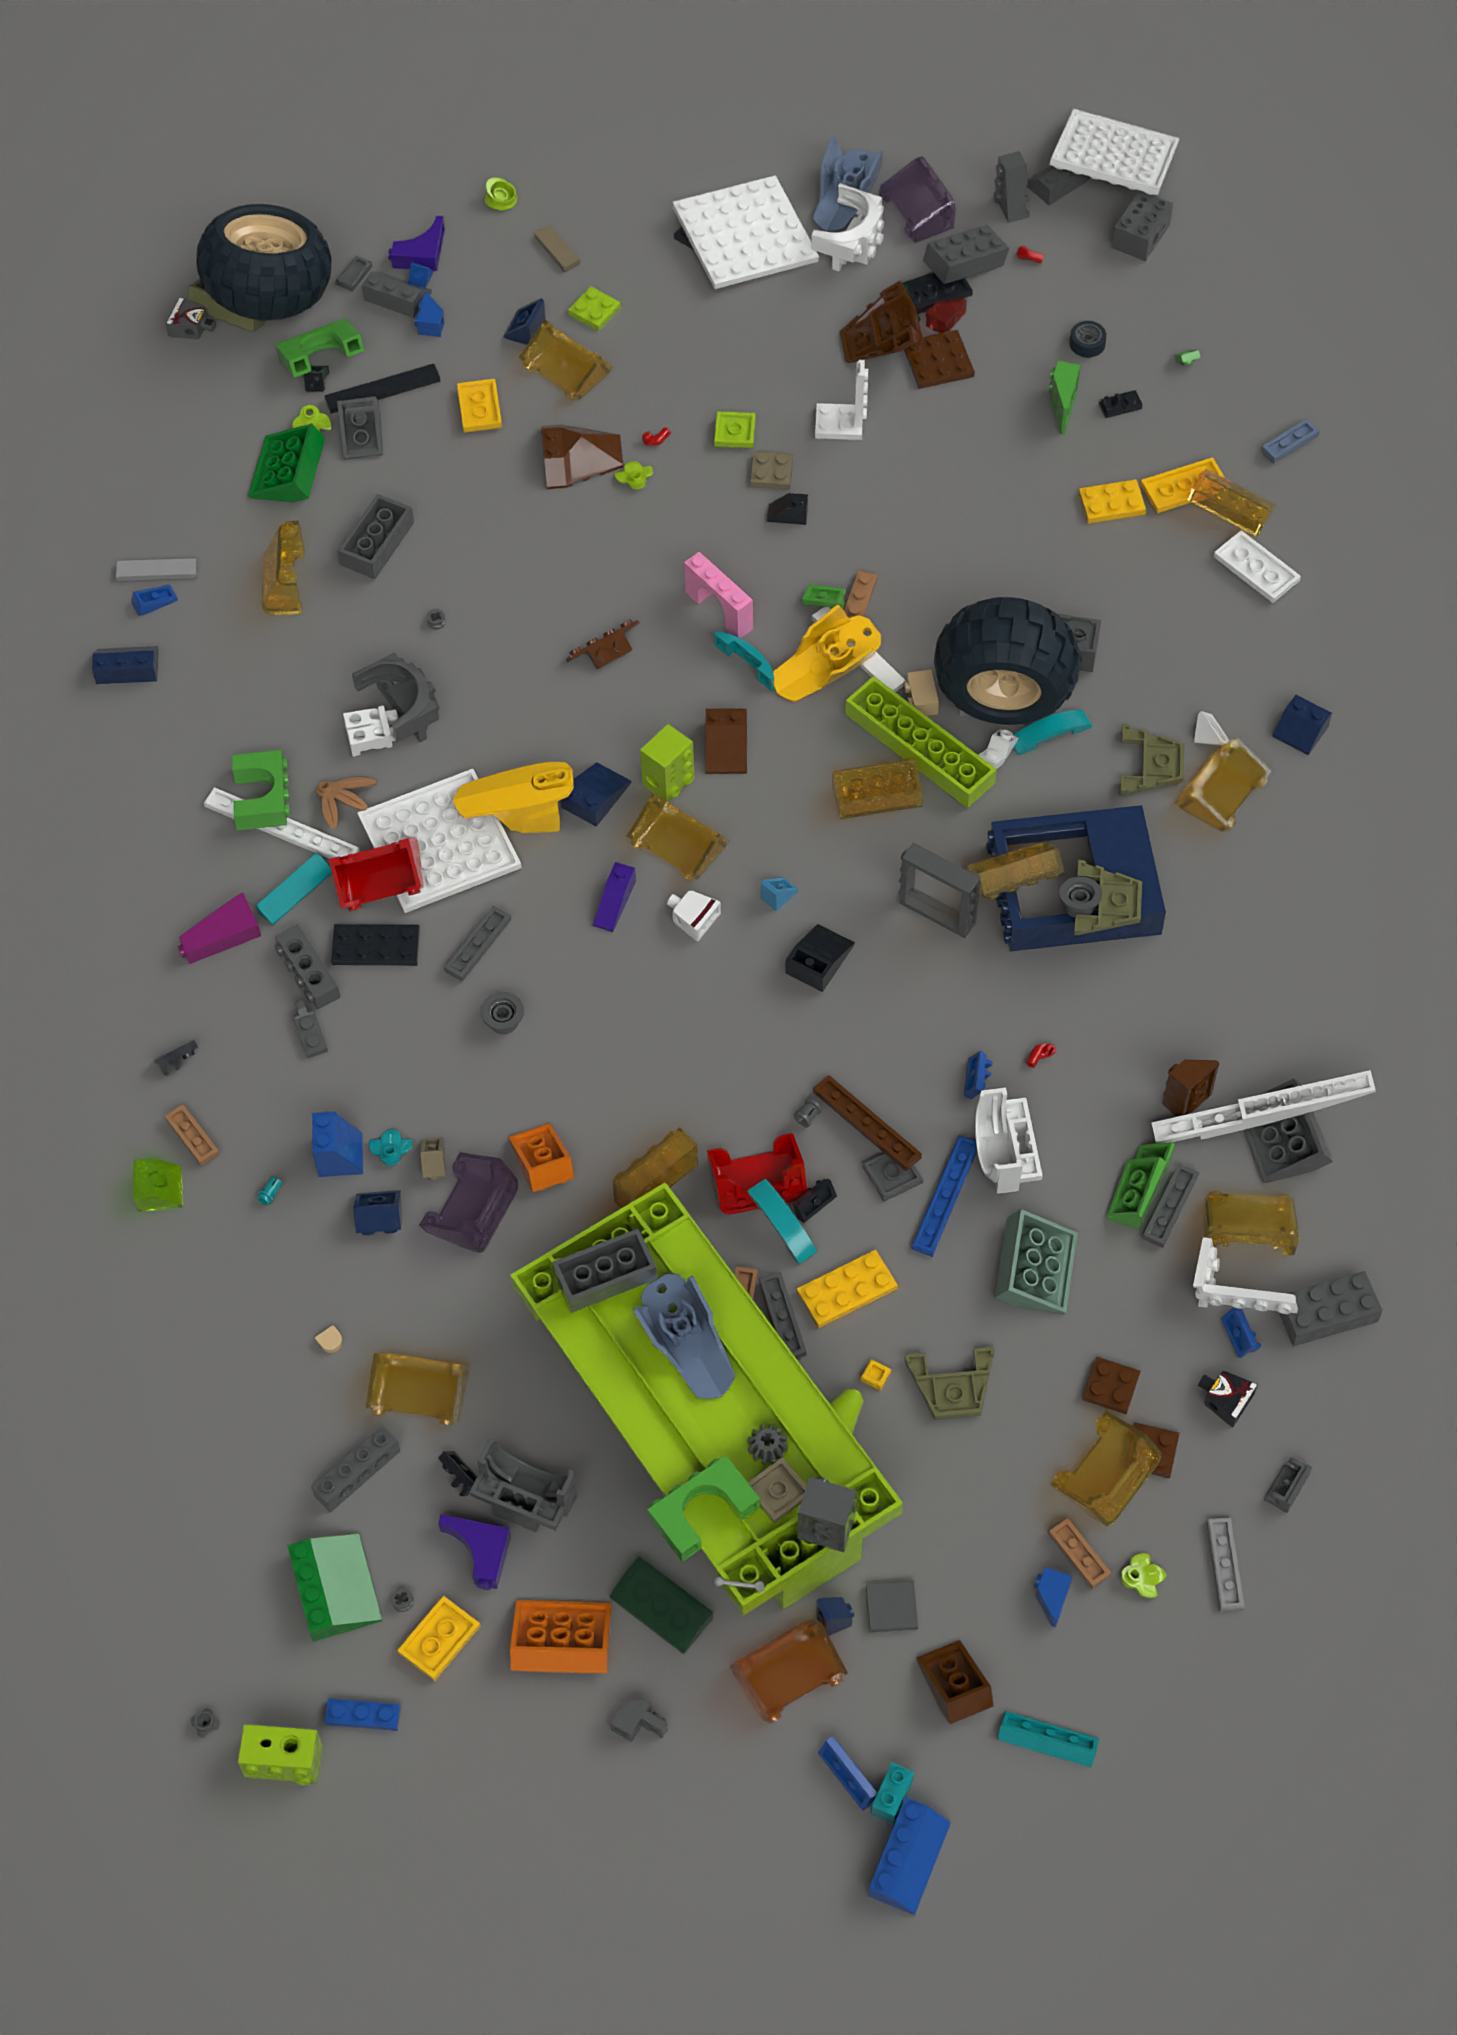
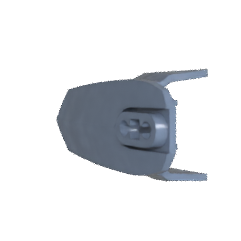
M831 137L821 163L820 201L813 216V221L822 231L838 232L844 230L851 222L858 210L837 202L839 198L838 185L841 183L870 193L882 166V150H879L877 155L860 149L848 151L843 155L836 137Z
M666 1274L648 1284L641 1296L643 1307H636L633 1310L654 1346L660 1349L679 1371L697 1398L714 1399L723 1397L731 1387L735 1374L713 1323L712 1311L694 1277L690 1276L686 1282L680 1275ZM661 1288H667L665 1293H659ZM672 1304L674 1307H677V1311L674 1313H670V1305Z

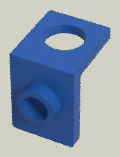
M411 263L408 282L426 288L433 270Z

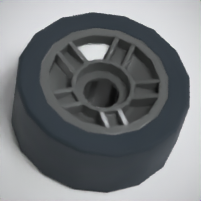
M1082 321L1072 328L1069 345L1076 355L1086 358L1096 357L1105 349L1107 333L1105 328L1097 322Z

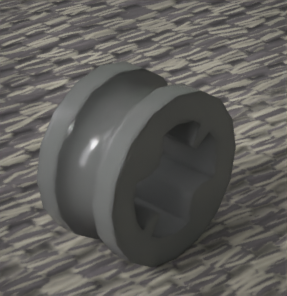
M433 609L428 612V626L435 630L443 628L446 623L443 611Z
M400 1588L391 1595V1603L398 1612H407L412 1608L414 1601L409 1590ZM405 1596L407 1602H402L399 1605L397 1598Z

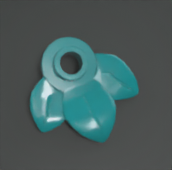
M395 1129L386 1130L382 1134L381 1139H371L369 1141L370 1152L373 1155L379 1156L380 1160L387 1166L396 1165L400 1161L401 1156L408 1153L413 1146L412 1139H401L399 1131Z

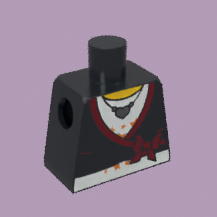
M1222 1371L1216 1381L1204 1374L1198 1383V1387L1208 1392L1204 1402L1205 1406L1231 1427H1234L1255 1395L1258 1386L1254 1382L1226 1371Z

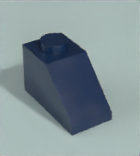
M843 1597L820 1598L816 1600V1618L826 1637L852 1626L854 1612L849 1603L845 1604Z

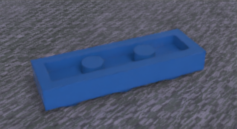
M328 1699L325 1725L398 1731L401 1706L400 1704Z
M833 1736L824 1742L818 1754L863 1811L870 1807L877 1796V1792L860 1772L858 1766L846 1754L842 1745Z

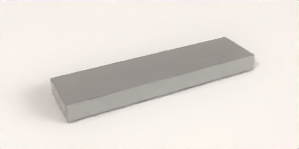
M197 558L117 561L116 579L117 581L197 578L198 562Z
M1231 1517L1207 1519L1220 1612L1244 1610L1245 1606Z

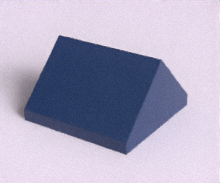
M540 298L518 309L504 337L508 340L531 346L545 321L544 300Z

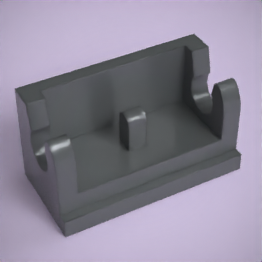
M1290 1458L1285 1463L1265 1501L1288 1513L1308 1479L1312 1467L1295 1458Z

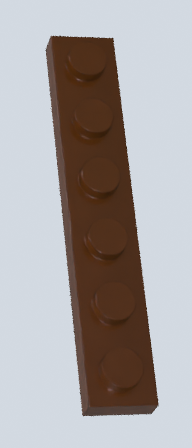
M828 1075L813 1087L815 1095L905 1171L922 1159L921 1152L831 1076Z

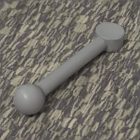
M721 1577L714 1579V1584L718 1587L729 1585L753 1588L757 1592H762L765 1589V1585L761 1581L753 1584L723 1580Z

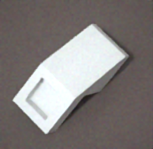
M1000 729L992 735L988 748L978 756L997 769L1010 754L1018 741V737L1014 736L1009 730Z

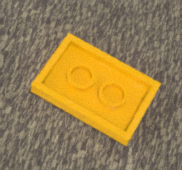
M487 379L457 383L464 433L502 428L496 380Z
M1137 479L1079 488V497L1088 524L1146 515V507Z
M443 1596L397 1652L433 1681H436L478 1631L481 1624Z

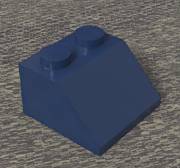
M1295 694L1286 707L1272 737L1309 755L1329 727L1332 713Z
M401 1190L356 1194L353 1207L356 1233L372 1235L375 1232L384 1231V1233L390 1234L401 1230Z

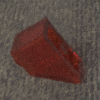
M967 299L938 301L926 312V327L937 333L949 332L966 313Z

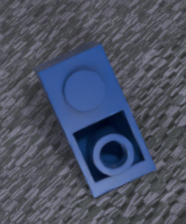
M424 293L423 300H420L418 305L419 315L415 316L414 322L415 326L418 327V334L441 337L445 323L443 309L428 293Z

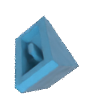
M784 877L764 879L761 882V899L775 911L780 909L799 891L798 888Z

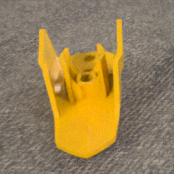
M840 605L835 606L808 628L806 634L802 637L796 653L773 671L776 693L786 700L796 702L826 687L873 657L881 646V634L870 619L859 615L848 618ZM868 631L871 635L865 636L863 633ZM849 642H851V643L855 642V644H854L853 647H852V646L849 647V646L847 645V643H849Z
M544 762L511 769L461 785L454 795L453 802L464 819L494 815L511 831L520 833L560 831L558 801L568 797L574 788L573 770L566 762Z

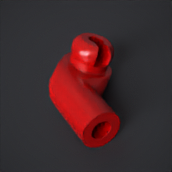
M1020 246L1017 251V256L1021 260H1029L1041 264L1044 258V254L1029 250L1025 246Z
M665 427L657 435L652 436L651 432H645L642 435L643 443L647 446L661 445L671 432Z
M1051 1043L1036 1045L1026 1060V1065L1035 1068L1039 1059L1049 1058L1055 1054L1056 1047Z

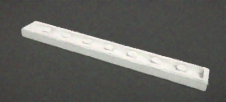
M214 787L205 800L204 806L234 819L233 801L244 799ZM287 818V825L256 828L311 852L318 853L328 859L360 852L357 846Z

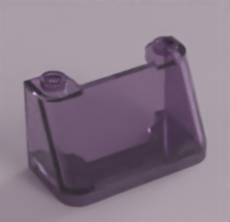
M923 156L915 158L880 185L879 196L887 203L890 201L894 202L906 219L905 233L914 243L954 229V199Z
M459 1152L452 1166L453 1174L458 1181L440 1214L434 1211L427 1212L419 1225L428 1234L469 1251L482 1253L489 1245L517 1193L518 1180L501 1158Z

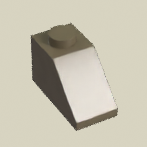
M444 1137L422 1139L420 1155L423 1178H428L429 1180L440 1179L441 1176H445L446 1172Z

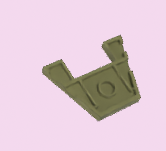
M1122 724L1121 743L1143 745L1142 776L1121 775L1120 795L1183 783L1184 743L1161 735L1156 737L1148 734L1146 730H1136L1130 728L1128 724Z
M1078 859L1077 877H1088L1099 882L1102 898L1098 904V916L1075 914L1074 935L1140 923L1142 881L1117 872L1113 874L1105 871L1101 866L1096 865L1094 867L1086 864V861Z
M994 1347L973 1349L976 1371L929 1375L926 1353L905 1355V1362L934 1420L981 1416L994 1356Z

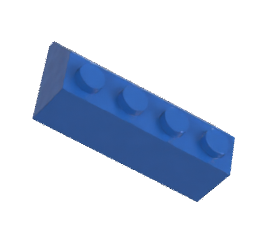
M905 1797L869 1887L868 1896L915 1915L951 1823L929 1806Z

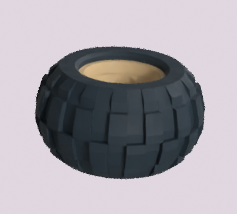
M248 204L225 211L216 216L206 227L197 246L196 266L201 284L205 286L206 292L216 303L225 309L251 319L280 320L303 313V311L311 308L322 298L330 280L332 258L326 240H323L322 233L313 222L303 215L281 206Z
M1013 597L990 598L962 608L952 617L950 623H946L937 639L934 655V666L938 684L948 700L953 702L955 707L974 718L1003 725L1033 722L1047 717L1059 709L1064 701L1070 698L1075 688L1081 662L1076 637L1068 624L1061 620L1057 613L1036 602Z

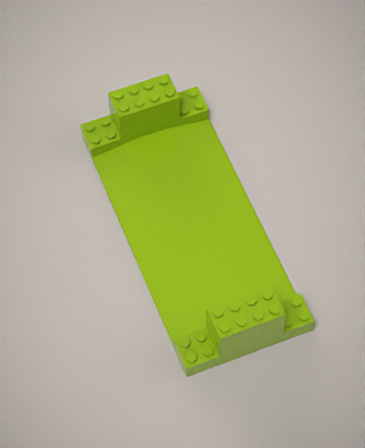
M666 1182L510 1275L512 1287L536 1322L541 1320L665 1497L669 1495L668 1493L673 1487L677 1485L682 1486L692 1474L697 1471L702 1472L708 1468L707 1466L712 1460L716 1458L721 1459L725 1455L744 1479L749 1482L771 1466L772 1463L770 1460H767L766 1464L763 1465L761 1458L754 1461V1454L748 1453L750 1445L747 1443L749 1437H752L751 1432L753 1429L760 1431L759 1426L761 1424L765 1429H768L771 1423L773 1430L781 1428V1435L787 1436L785 1444L788 1445V1449L786 1452H783V1459L806 1486L809 1477H822L829 1480L830 1483L857 1490L855 1520L845 1552L798 1539V1511L800 1505L774 1524L761 1507L740 1521L729 1505L722 1498L713 1494H701L688 1502L683 1515L700 1537L702 1551L716 1569V1577H721L723 1580L753 1584L761 1581L765 1585V1589L762 1592H757L753 1588L721 1585L742 1616L772 1597L776 1599L783 1610L860 1561L862 1559L863 1539L902 1514L903 1502ZM639 1229L656 1265L657 1279L666 1274L680 1275L687 1282L690 1276L694 1277L712 1311L713 1323L735 1374V1379L729 1390L723 1397L714 1399L697 1398L679 1371L664 1353L654 1346L633 1309L643 1307L642 1293L645 1287L655 1280L571 1313L554 1277L552 1262ZM661 1288L659 1293H665L667 1288ZM673 1304L670 1305V1313L676 1312L677 1307H674Z

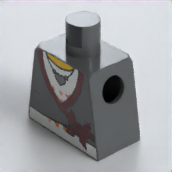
M179 297L166 323L169 337L199 339L204 330L214 331L216 324L215 320L208 318L205 306Z

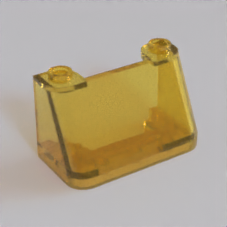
M547 320L543 321L518 357L524 362L523 367L530 372L534 369L566 391L565 395L572 400L576 398L580 400L612 370V367L601 356L592 351L590 352L566 336L562 331L555 329Z
M299 521L283 522L264 552L262 607L263 611L268 615L302 614L303 605L299 597L296 573L291 569H284V567H294V562L297 558H305V548Z
M1235 737L1212 753L1175 803L1182 810L1221 832L1224 830L1229 831L1236 824L1234 821L1236 818L1235 812L1256 787L1262 788L1268 782L1267 776L1271 770Z
M653 793L626 836L632 840L631 845L639 850L643 847L683 871L681 875L690 881L693 878L698 880L729 842L722 835Z
M1213 1191L1204 1198V1238H1212L1214 1247L1219 1244H1223V1247H1228L1229 1242L1273 1244V1249L1278 1250V1247L1283 1249V1255H1295L1299 1242V1231L1294 1199L1290 1198V1196L1285 1194L1278 1196L1222 1194L1221 1192Z
M390 1352L374 1353L366 1409H372V1414L385 1415L386 1411H396L436 1417V1419H440L439 1424L453 1425V1422H458L470 1365Z
M1106 1410L1096 1421L1095 1425L1099 1439L1073 1473L1068 1470L1059 1472L1050 1485L1105 1526H1110L1118 1519L1156 1468L1161 1459V1451L1147 1434Z

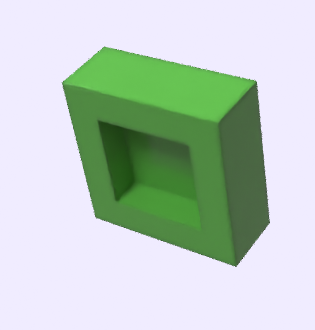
M1188 350L1175 354V361L1183 363V365L1192 364L1194 359L1200 358L1199 350Z

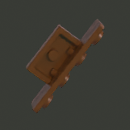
M629 619L620 624L621 629L615 631L613 628L603 634L604 638L599 641L597 637L588 641L586 648L582 650L580 647L573 649L569 652L570 656L566 658L567 663L587 652L596 669H599L627 654L633 649L624 632L638 625L639 621L632 622Z

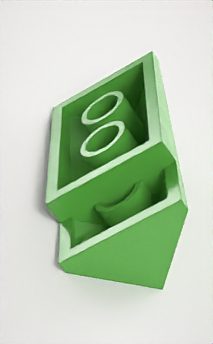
M1173 1142L1140 1145L1135 1159H1127L1106 1218L1140 1229L1173 1157L1175 1147Z

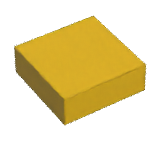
M871 1359L860 1377V1381L881 1391L892 1369Z

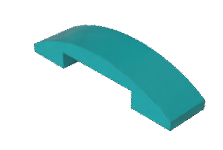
M720 631L714 633V645L728 657L735 652L757 670V680L771 692L774 690L773 671L767 660L755 647L732 634Z
M1070 710L1053 714L1015 733L1014 736L1018 737V741L1013 748L1019 756L1037 749V744L1070 731L1073 734H1077L1092 728V724L1083 710Z
M766 1179L747 1191L759 1210L763 1211L785 1242L786 1248L798 1265L817 1253L815 1246L795 1215Z

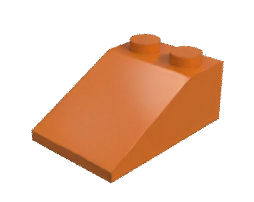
M550 1123L508 1137L532 1192L541 1191L575 1178L571 1157Z

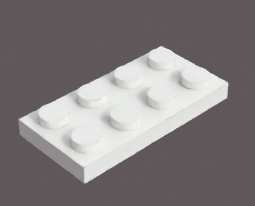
M1242 530L1214 552L1213 557L1272 603L1296 585L1301 578L1298 573Z

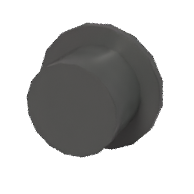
M1078 876L1063 882L1060 886L1059 897L1065 905L1066 913L1075 918V914L1092 915L1094 908L1101 901L1102 890L1095 880Z
M509 992L494 993L487 997L481 1006V1017L484 1023L498 1034L513 1032L524 1015V1006L521 1000L515 994Z

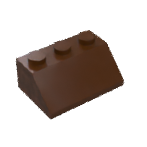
M1184 1059L1179 1065L1177 1063L1174 1064L1168 1071L1169 1076L1166 1081V1090L1163 1093L1162 1105L1176 1117L1191 1114L1212 1095L1219 1062L1217 1060Z

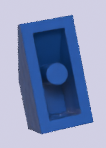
M1045 1567L1043 1574L1038 1573L1034 1587L1038 1588L1036 1598L1051 1626L1056 1627L1071 1585L1072 1576Z

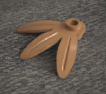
M351 777L335 783L323 781L317 786L316 793L322 799L323 815L330 828L335 829L338 826V810L334 799L352 808L365 811L368 808L366 803L359 796L345 789L374 786L377 783L375 779Z

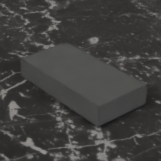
M355 256L337 278L336 284L353 292L373 267L372 262Z

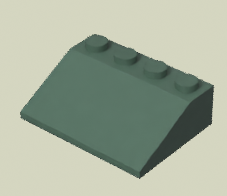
M1022 1209L1007 1217L994 1298L1017 1307L1066 1314L1078 1232Z

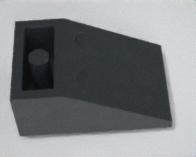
M817 924L796 944L787 957L785 973L823 992L855 945V942Z

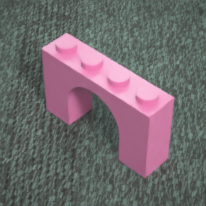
M700 552L685 561V592L698 604L714 594L724 611L725 629L732 635L742 638L752 631L753 600Z

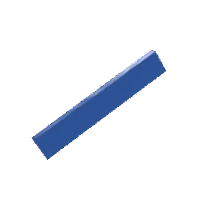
M959 1135L913 1242L912 1250L933 1257L977 1154L976 1141Z

